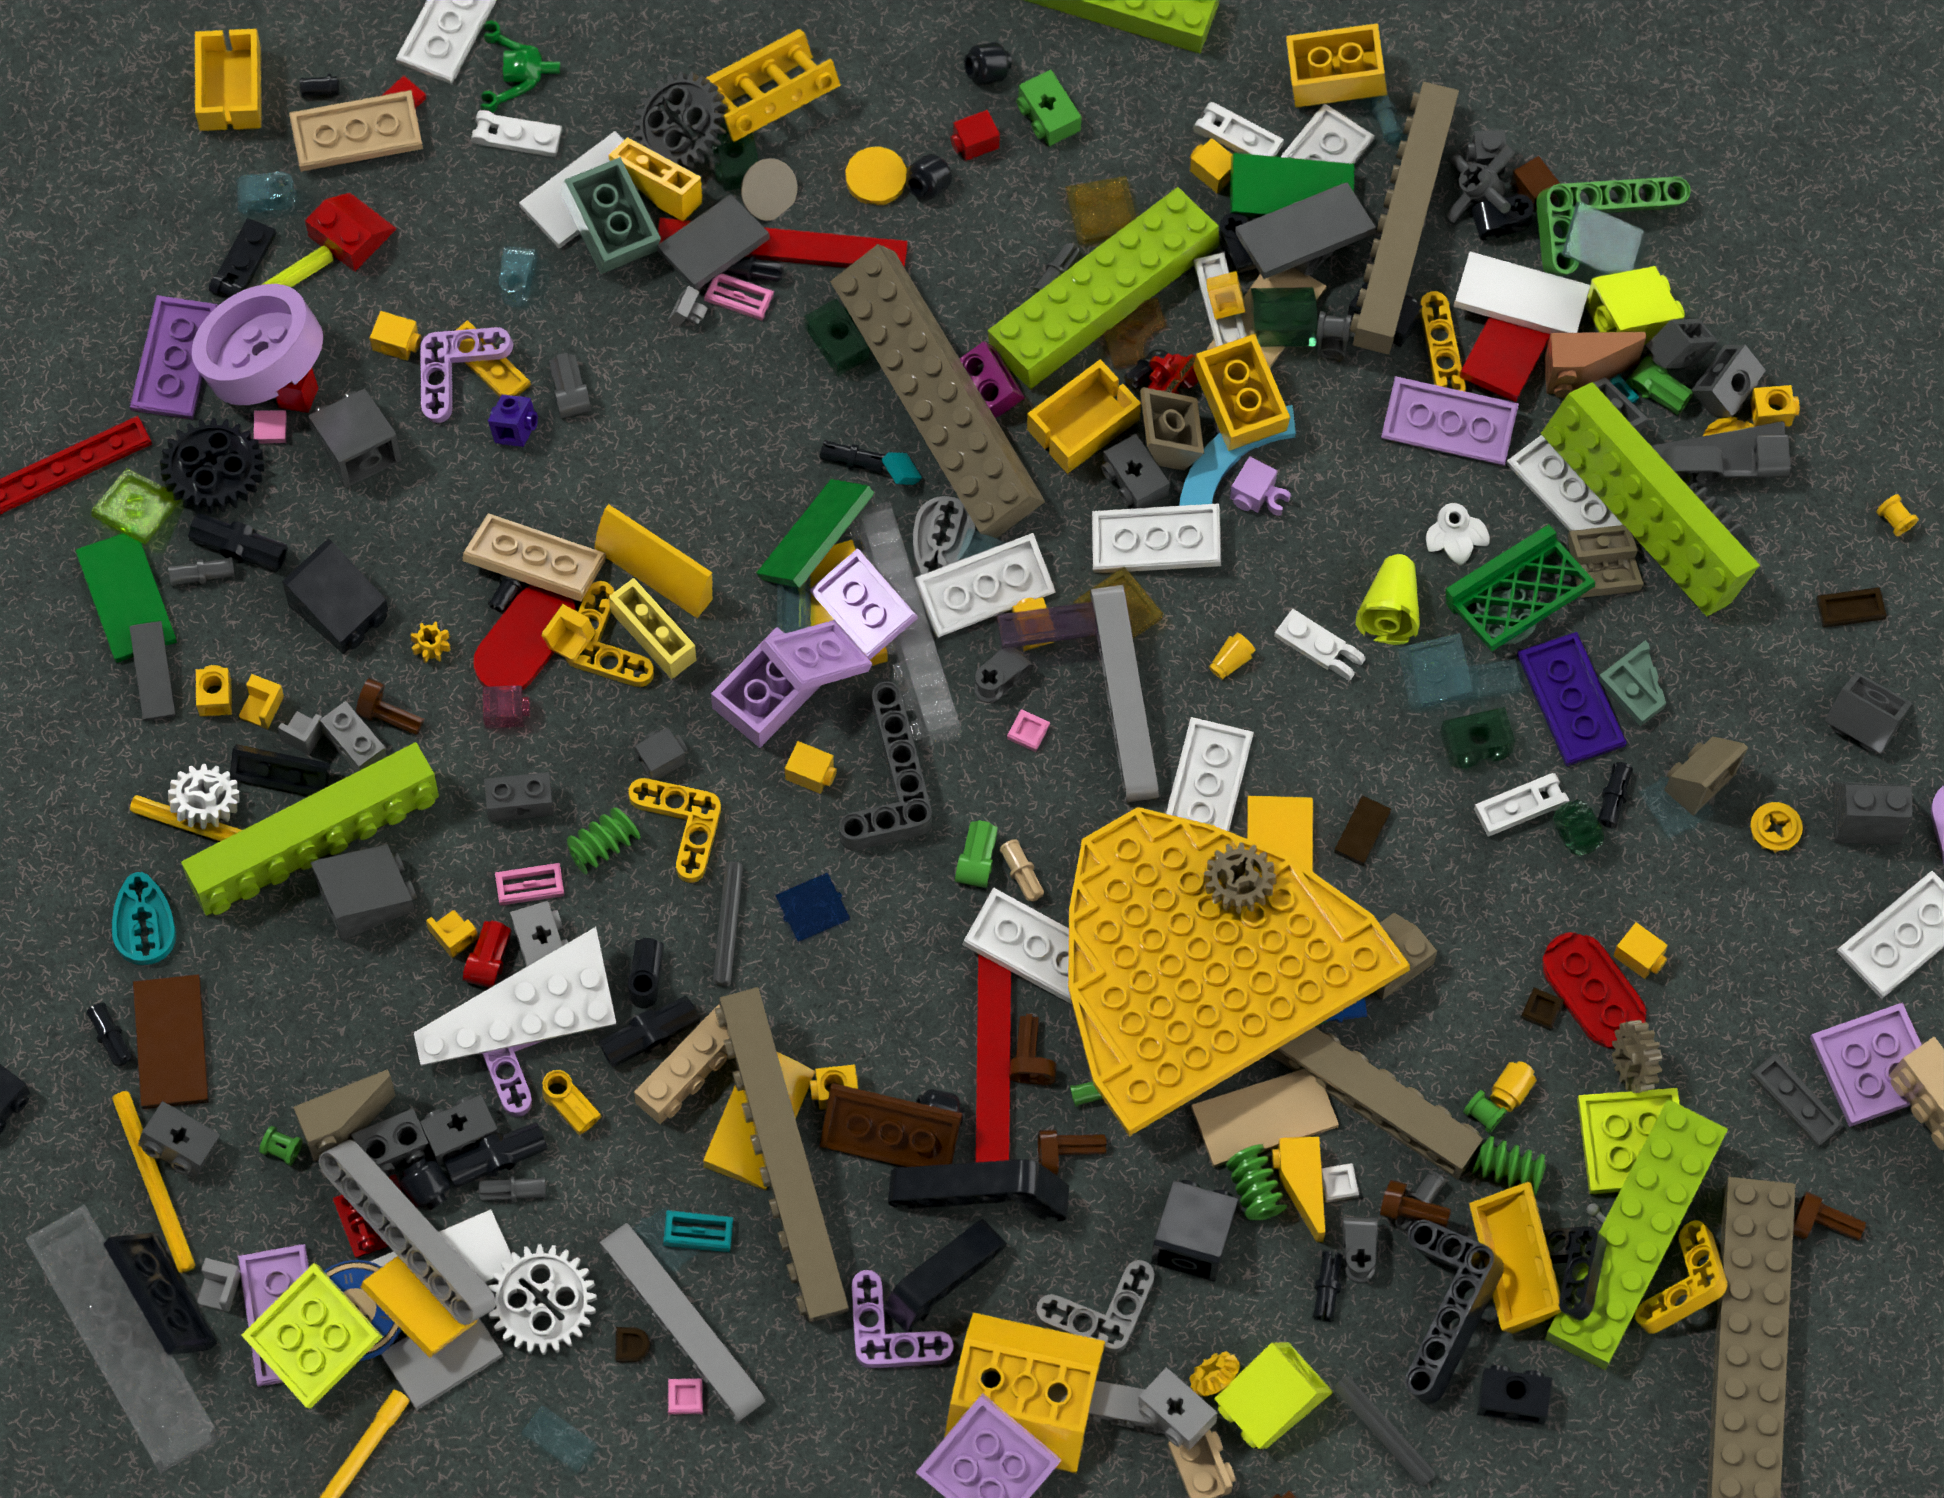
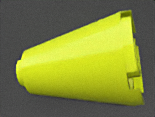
M1395 554L1384 560L1357 611L1356 626L1359 632L1364 636L1365 632L1377 635L1378 637L1373 641L1400 645L1408 643L1409 638L1413 635L1415 637L1418 635L1420 620L1416 568L1414 562L1405 555Z

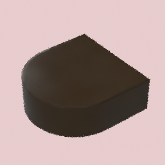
M616 1327L615 1362H638L644 1359L650 1349L648 1335L640 1328Z

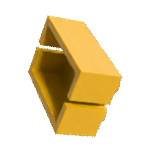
M257 29L229 30L232 51H227L223 30L195 31V114L200 131L228 130V124H233L234 129L262 128L261 45Z
M1101 359L1031 410L1027 415V431L1044 449L1049 447V455L1067 474L1140 420L1141 402L1124 384L1118 387V377Z

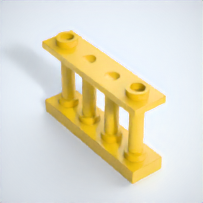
M801 29L707 77L710 82L718 87L717 91L724 95V99L721 102L727 105L728 109L724 111L726 114L723 116L730 137L734 142L841 86L834 62L831 59L819 65H816L811 60L813 57L806 34ZM799 65L806 71L792 79L785 74ZM772 79L779 85L766 93H763L758 88ZM746 93L753 99L738 108L731 102Z

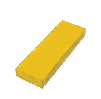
M467 320L456 330L476 328ZM467 338L461 341L459 351L462 353L471 352L475 347V340ZM481 338L480 340L482 342L483 347V345H486V343L483 340V338ZM507 358L464 362L499 397L502 394L519 396L531 386V382Z

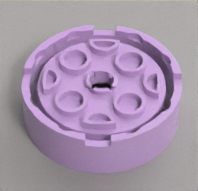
M280 284L258 285L231 296L206 317L195 335L192 344V359L195 367L218 398L235 405L257 404L279 396L276 391L291 381L297 384L309 372L320 354L323 344V331L316 317L296 290Z

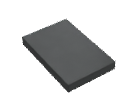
M730 194L657 245L658 252L690 286L698 290L765 243L770 237L769 232Z

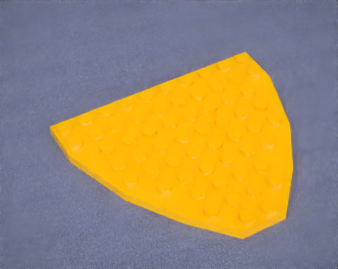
M1140 807L1131 810L1082 839L1069 906L1068 989L1093 1085L1129 1136L1410 971V964L1373 914L1291 856L1214 825ZM1243 842L1245 850H1249L1250 847L1256 845L1257 855L1263 852L1267 853V862L1274 863L1273 873L1276 874V884L1272 885L1273 895H1265V905L1262 906L1257 902L1254 903V911L1250 912L1247 906H1242L1241 913H1237L1236 907L1232 905L1225 911L1223 910V901L1214 904L1212 900L1213 893L1207 894V882H1204V872L1208 871V860L1216 861V850L1224 854L1226 853L1227 844H1230L1233 850H1236L1239 843ZM1254 866L1253 870L1258 872L1259 877L1262 878L1260 871ZM1218 878L1220 885L1226 890L1227 886L1222 884L1221 879Z

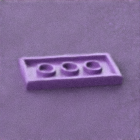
M156 296L130 404L131 411L193 420L203 377L193 363L192 344L199 327L218 304Z

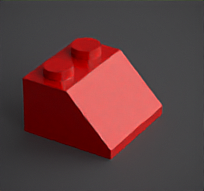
M350 192L325 199L305 220L308 237L320 246H326L334 257L354 272L396 230V227Z

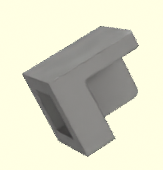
M297 711L288 726L283 723L279 725L278 732L281 741L310 755L323 734L320 719L323 717L315 714L313 719Z
M205 1258L202 1267L205 1279L197 1302L202 1306L230 1312L241 1278L240 1270L236 1265Z

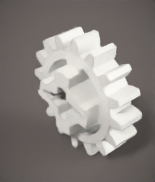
M202 764L201 770L197 771L193 766H189L188 774L179 771L178 780H171L170 790H168L171 813H177V820L179 822L188 819L189 827L194 826L196 822L200 823L202 829H205L207 823L210 822L213 826L219 827V819L228 822L230 820V813L237 812V803H239L237 781L230 780V772L228 771L219 774V766H215L212 771L207 770L206 764Z

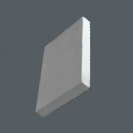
M479 1318L476 1324L431 1358L408 1336L389 1347L381 1356L417 1411L502 1358L503 1353Z

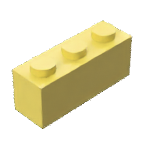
M632 578L609 596L611 613L671 679L697 661L695 644L635 578Z

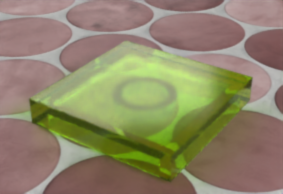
M126 468L93 507L91 515L95 519L146 545L175 510L181 499L175 501L173 493L167 492L165 487Z

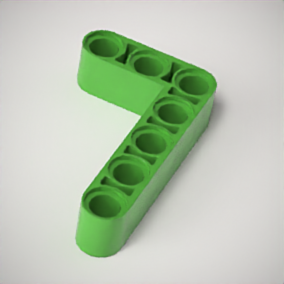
M1661 177L1566 183L1544 189L1539 193L1536 205L1542 266L1545 273L1563 277L1577 269L1579 265V251L1575 215L1669 209L1688 200L1691 190L1688 182L1682 177ZM1669 186L1673 187L1676 192L1675 200L1668 195ZM1639 188L1645 190L1647 194L1646 202L1639 197ZM1610 189L1615 191L1618 196L1617 204L1612 202L1609 197ZM1581 191L1586 193V195L1588 196V205H1585L1581 202ZM1551 193L1559 198L1558 207L1551 203ZM1554 224H1557L1562 229L1561 238L1554 234ZM1557 255L1562 256L1565 260L1564 269L1559 268L1557 265Z

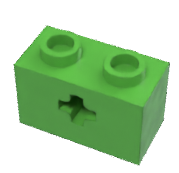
M1052 70L1019 85L1018 98L1016 99L1017 106L1024 116L1028 114L1033 121L1031 126L1038 139L1043 138L1047 145L1051 146L1081 131L1082 117Z

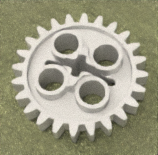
M538 1244L536 1254H532L526 1246L524 1247L525 1257L522 1258L514 1252L511 1253L514 1263L510 1265L502 1261L501 1266L505 1272L503 1274L493 1272L492 1274L493 1278L499 1282L498 1285H488L493 1294H496V1309L488 1313L490 1319L500 1318L494 1326L495 1330L506 1329L503 1336L505 1342L515 1337L514 1347L517 1350L523 1343H526L528 1354L533 1352L535 1346H540L542 1355H545L547 1346L550 1345L558 1353L560 1349L559 1342L562 1341L571 1347L570 1336L572 1334L579 1338L583 1337L579 1326H591V1322L585 1317V1314H595L596 1312L594 1307L588 1305V1302L597 1300V1296L594 1293L587 1292V1290L595 1286L594 1280H583L589 1274L588 1268L578 1271L580 1259L577 1257L569 1262L568 1250H565L560 1257L557 1256L555 1245H552L548 1253H544L542 1245ZM540 1268H544L551 1273L548 1281L542 1284L536 1283L531 1279L533 1272ZM524 1279L541 1296L547 1293L549 1304L565 1316L564 1320H559L543 1303L536 1306L535 1296L523 1287L519 1280ZM562 1291H570L575 1295V1300L569 1306H561L556 1301L558 1294ZM522 1293L527 1297V1302L522 1308H513L508 1304L513 1294ZM542 1315L548 1316L552 1320L549 1329L538 1331L533 1327V1322L537 1317Z

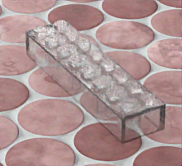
M86 1206L79 1207L25 1238L30 1250L160 1474L220 1440L215 1427L173 1355L167 1356L112 1261L103 1245L106 1240Z

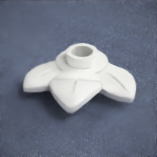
M1449 503L1443 506L1438 513L1437 522L1428 529L1426 534V544L1429 552L1439 551L1444 548L1449 558L1458 565L1465 564L1471 555L1473 545L1480 547L1488 546L1490 540L1489 533L1483 522L1477 518L1470 517L1465 507L1458 503ZM1449 514H1457L1459 522L1457 524L1451 523L1449 521Z

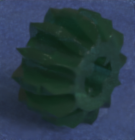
M1578 799L1573 802L1569 801L1555 811L1553 819L1556 824L1555 829L1558 831L1565 847L1569 848L1572 854L1580 857L1584 854L1588 855L1602 845L1604 840L1602 826L1598 822V817L1594 815L1592 808L1588 807L1586 802Z

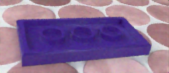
M1577 632L1517 652V657L1566 767L1626 746V740Z

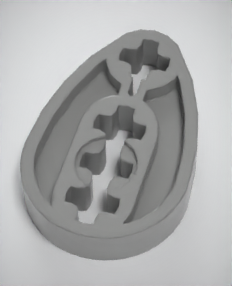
M940 496L927 501L919 509L913 529V553L920 576L928 573L927 567L934 563L936 556H938L937 564L939 569L963 560L969 551L975 535V524L960 499ZM948 506L953 507L956 514H952L950 517V527L953 529L946 531V541L948 542H944L942 546H937L935 539L940 537L941 530L937 524L942 525L944 523L945 515L943 511H946Z

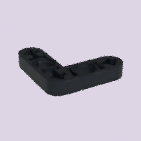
M1591 1226L1543 1230L1552 1264L1567 1263L1559 1299V1308L1572 1321H1582L1591 1314L1594 1307L1606 1249V1240L1603 1235ZM1566 1239L1565 1247L1559 1252H1554L1555 1245L1559 1241ZM1585 1267H1589L1585 1278L1576 1280L1578 1272Z

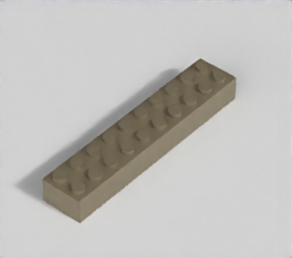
M877 244L830 281L978 531L981 534L997 538L1045 503V500L895 251Z
M1728 1177L1723 1187L1720 1259L1727 1279V1289L1717 1299L1707 1498H1781L1795 1204L1794 1183Z

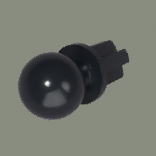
M1155 349L1146 358L1138 360L1136 367L1124 375L1126 387L1136 390L1148 380L1151 382L1152 380L1149 376L1153 370L1149 365L1150 360L1153 356L1164 358L1167 352Z

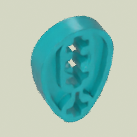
M143 872L133 873L126 878L118 893L112 917V937L115 947L125 960L136 965H151L163 960L172 951L176 942L174 917L167 899L160 887L148 874ZM139 881L143 883V886L147 887L142 890L141 902L135 890H131L136 887V882ZM140 912H145L148 917H151L146 919L148 931L153 932V934L148 935V942L150 947L155 948L150 949L147 956H143L142 951H137L143 948L141 937L136 936V934L141 933V926L138 920H134L139 918Z

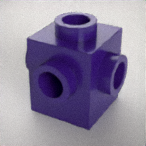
M501 395L496 406L492 408L490 418L488 419L494 442L524 447L532 430H535L538 424V414L534 410L531 398Z

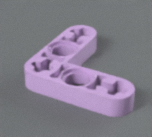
M494 327L429 333L423 338L421 342V408L428 420L434 423H441L448 420L452 414V363L497 360L510 355L513 350V340L506 330ZM501 337L505 343L500 344L499 349L496 350L491 344L496 343V338ZM467 338L475 340V347L471 352L462 353L459 351L461 341ZM481 338H483V340L486 343V345H483V347L482 342L480 340ZM435 342H439L443 347L438 349V359L440 362H435V356L429 349L434 348ZM434 371L444 372V380L439 385L429 384V376ZM432 393L438 394V400L444 407L439 408L438 414H434L429 409L435 407V397Z
M542 1041L482 1053L502 1106L510 1116H524L532 1106L531 1093L514 1052ZM508 1064L514 1067L515 1073L510 1079L503 1080L496 1075V1071L501 1065ZM515 1085L516 1092L520 1098L526 1097L522 1100V1106L516 1108L515 1104H508L512 1101L509 1087Z
M870 1270L860 1271L855 1275L852 1280L856 1358L862 1366L866 1368L935 1365L945 1363L951 1358L954 1345L951 1337L945 1332L929 1331L885 1334L881 1278L877 1273ZM864 1279H870V1283L877 1286L871 1288V1302L878 1300L879 1304L867 1302L857 1305L858 1301L864 1302V1290L857 1288V1286L863 1285ZM867 1311L876 1313L879 1318L878 1323L870 1328L862 1326L859 1321L862 1313ZM918 1340H924V1347H932L935 1340H941L942 1345L948 1346V1348L943 1349L942 1355H936L935 1350L932 1349L924 1350L925 1357H919L920 1346ZM884 1342H890L889 1353L891 1359H885V1352L875 1353V1359H868L867 1354L861 1353V1351L867 1349V1344H874L876 1350L885 1349ZM909 1342L914 1347L913 1355L909 1358L897 1356L895 1347L899 1343Z

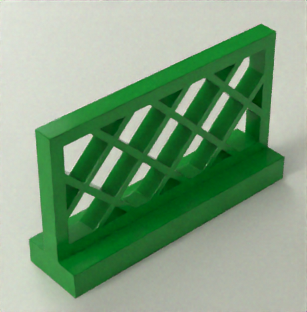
M1548 524L1445 589L1446 605L1453 614L1458 613L1492 652L1594 588L1595 581L1557 540V532ZM1554 552L1563 559L1562 566L1543 564L1544 558ZM1525 570L1537 572L1536 583L1518 581V575ZM1542 572L1560 574L1559 584L1540 583ZM1564 575L1578 576L1583 583L1576 587L1563 586ZM1498 587L1512 588L1510 599L1492 597V592ZM1516 588L1534 590L1533 600H1515ZM1538 592L1557 593L1556 600L1551 603L1537 602ZM1472 603L1486 604L1484 615L1470 614L1466 607ZM1490 605L1508 607L1507 617L1488 616ZM1513 607L1531 609L1530 616L1524 620L1511 618ZM1487 624L1503 625L1505 628L1503 633L1492 639L1486 632Z

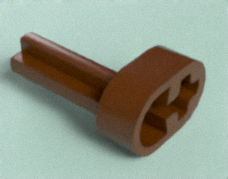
M368 678L358 698L355 711L357 715L368 721H372L376 717L418 735L424 719L382 701L385 684Z
M1033 1014L1019 1017L1016 1057L1010 1062L1009 1078L1016 1083L1050 1085L1056 1081L1057 1064L1053 1060L1036 1057L1039 1017H1033Z
M1039 1130L1037 1139L1038 1162L1057 1176L1059 1171V1155L1106 1154L1107 1141L1105 1134L1057 1135L1056 1130Z
M1390 1180L1382 1201L1380 1216L1397 1220L1398 1216L1418 1221L1428 1220L1447 1228L1451 1215L1450 1208L1405 1197L1407 1184Z
M1807 1191L1803 1194L1794 1216V1236L1805 1240L1814 1222L1857 1241L1860 1240L1865 1230L1866 1222L1822 1204V1198Z

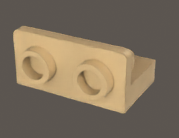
M1209 1430L1190 1451L1182 1445L1177 1447L1173 1443L1168 1442L1169 1449L1189 1498H1219L1231 1493L1232 1482L1236 1481L1230 1463H1223L1219 1451L1223 1450L1216 1431L1211 1432Z

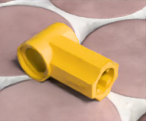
M552 1070L547 1073L542 1083V1093L545 1102L553 1106L580 1136L595 1125L601 1118V1114L572 1083L569 1074L562 1070ZM555 1083L564 1085L566 1090L562 1094H553L548 1088Z

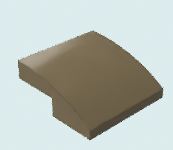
M1624 525L1569 531L1570 554L1595 581V587L1581 595L1580 598L1628 593L1642 589L1643 581L1635 560L1638 549L1632 533ZM1575 576L1577 586L1583 583L1578 576Z

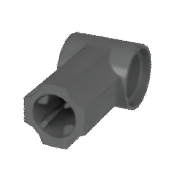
M568 353L556 355L555 358L549 360L556 388L554 394L559 407L560 418L591 412L587 388L585 384H582L576 356Z

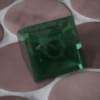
M1313 287L1251 288L1252 334L1256 335L1260 347L1316 345L1318 329L1317 302Z

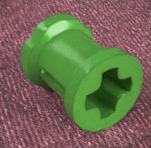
M1480 1090L1467 1104L1463 1113L1466 1116L1472 1115L1486 1127V1132L1491 1133L1504 1118L1508 1110L1504 1107L1499 1108L1485 1097V1092Z
M270 1126L261 1141L259 1152L263 1155L267 1153L285 1160L286 1165L292 1166L301 1150L303 1139L298 1136L295 1138L278 1132L277 1127ZM276 1143L286 1146V1148H282L276 1145Z

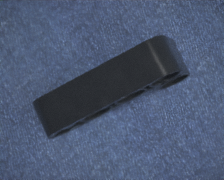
M984 1219L979 1220L904 1277L891 1292L884 1310L906 1333H911L913 1331L911 1328L918 1321H925L936 1303L992 1261L1003 1251L1007 1242Z

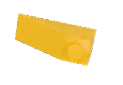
M627 137L608 155L610 161L621 157L634 185L658 208L681 221H684L702 204L700 176Z
M1279 1138L1277 1149H1272V1168L1279 1169V1180L1316 1242H1323L1325 1219L1320 1138Z

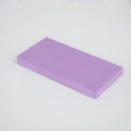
M1395 376L1381 439L1505 466L1519 403Z
M305 1244L238 1256L248 1327L309 1268ZM252 1348L257 1386L282 1383L283 1381Z

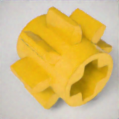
M437 622L426 626L420 623L418 634L411 633V640L415 643L412 646L413 655L421 653L424 663L433 658L440 662L442 652H450L451 650L450 644L446 641L449 639L448 630L440 632ZM431 639V641H432L434 644H431V645H430V643H429L428 641H426V640Z

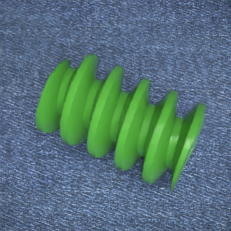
M616 807L610 810V817L605 814L599 817L600 825L592 821L588 825L589 831L581 828L577 832L578 838L572 835L567 838V845L572 859L581 872L586 875L588 874L586 863L597 868V856L608 861L607 850L609 848L616 854H619V842L629 847L631 846L629 835L634 836L637 840L641 838L632 820Z
M1490 1135L1482 1144L1472 1174L1479 1167H1482L1483 1178H1487L1492 1171H1495V1182L1500 1183L1505 1176H1508L1509 1187H1513L1518 1180H1520L1521 1184L1531 1182L1534 1196H1536L1547 1165H1545V1155L1542 1153L1535 1161L1532 1160V1150L1530 1149L1523 1156H1520L1519 1145L1515 1144L1508 1152L1505 1140H1502L1497 1147H1494V1137Z
M1263 1144L1253 1145L1237 1152L1226 1163L1228 1171L1233 1172L1231 1179L1233 1183L1237 1184L1235 1189L1237 1195L1242 1196L1240 1202L1242 1207L1247 1208L1245 1215L1249 1220H1264L1280 1214L1287 1208V1205H1276V1202L1283 1198L1281 1192L1271 1193V1190L1278 1186L1277 1180H1266L1274 1173L1272 1168L1262 1169V1166L1269 1162L1268 1156L1257 1157V1154L1264 1150Z

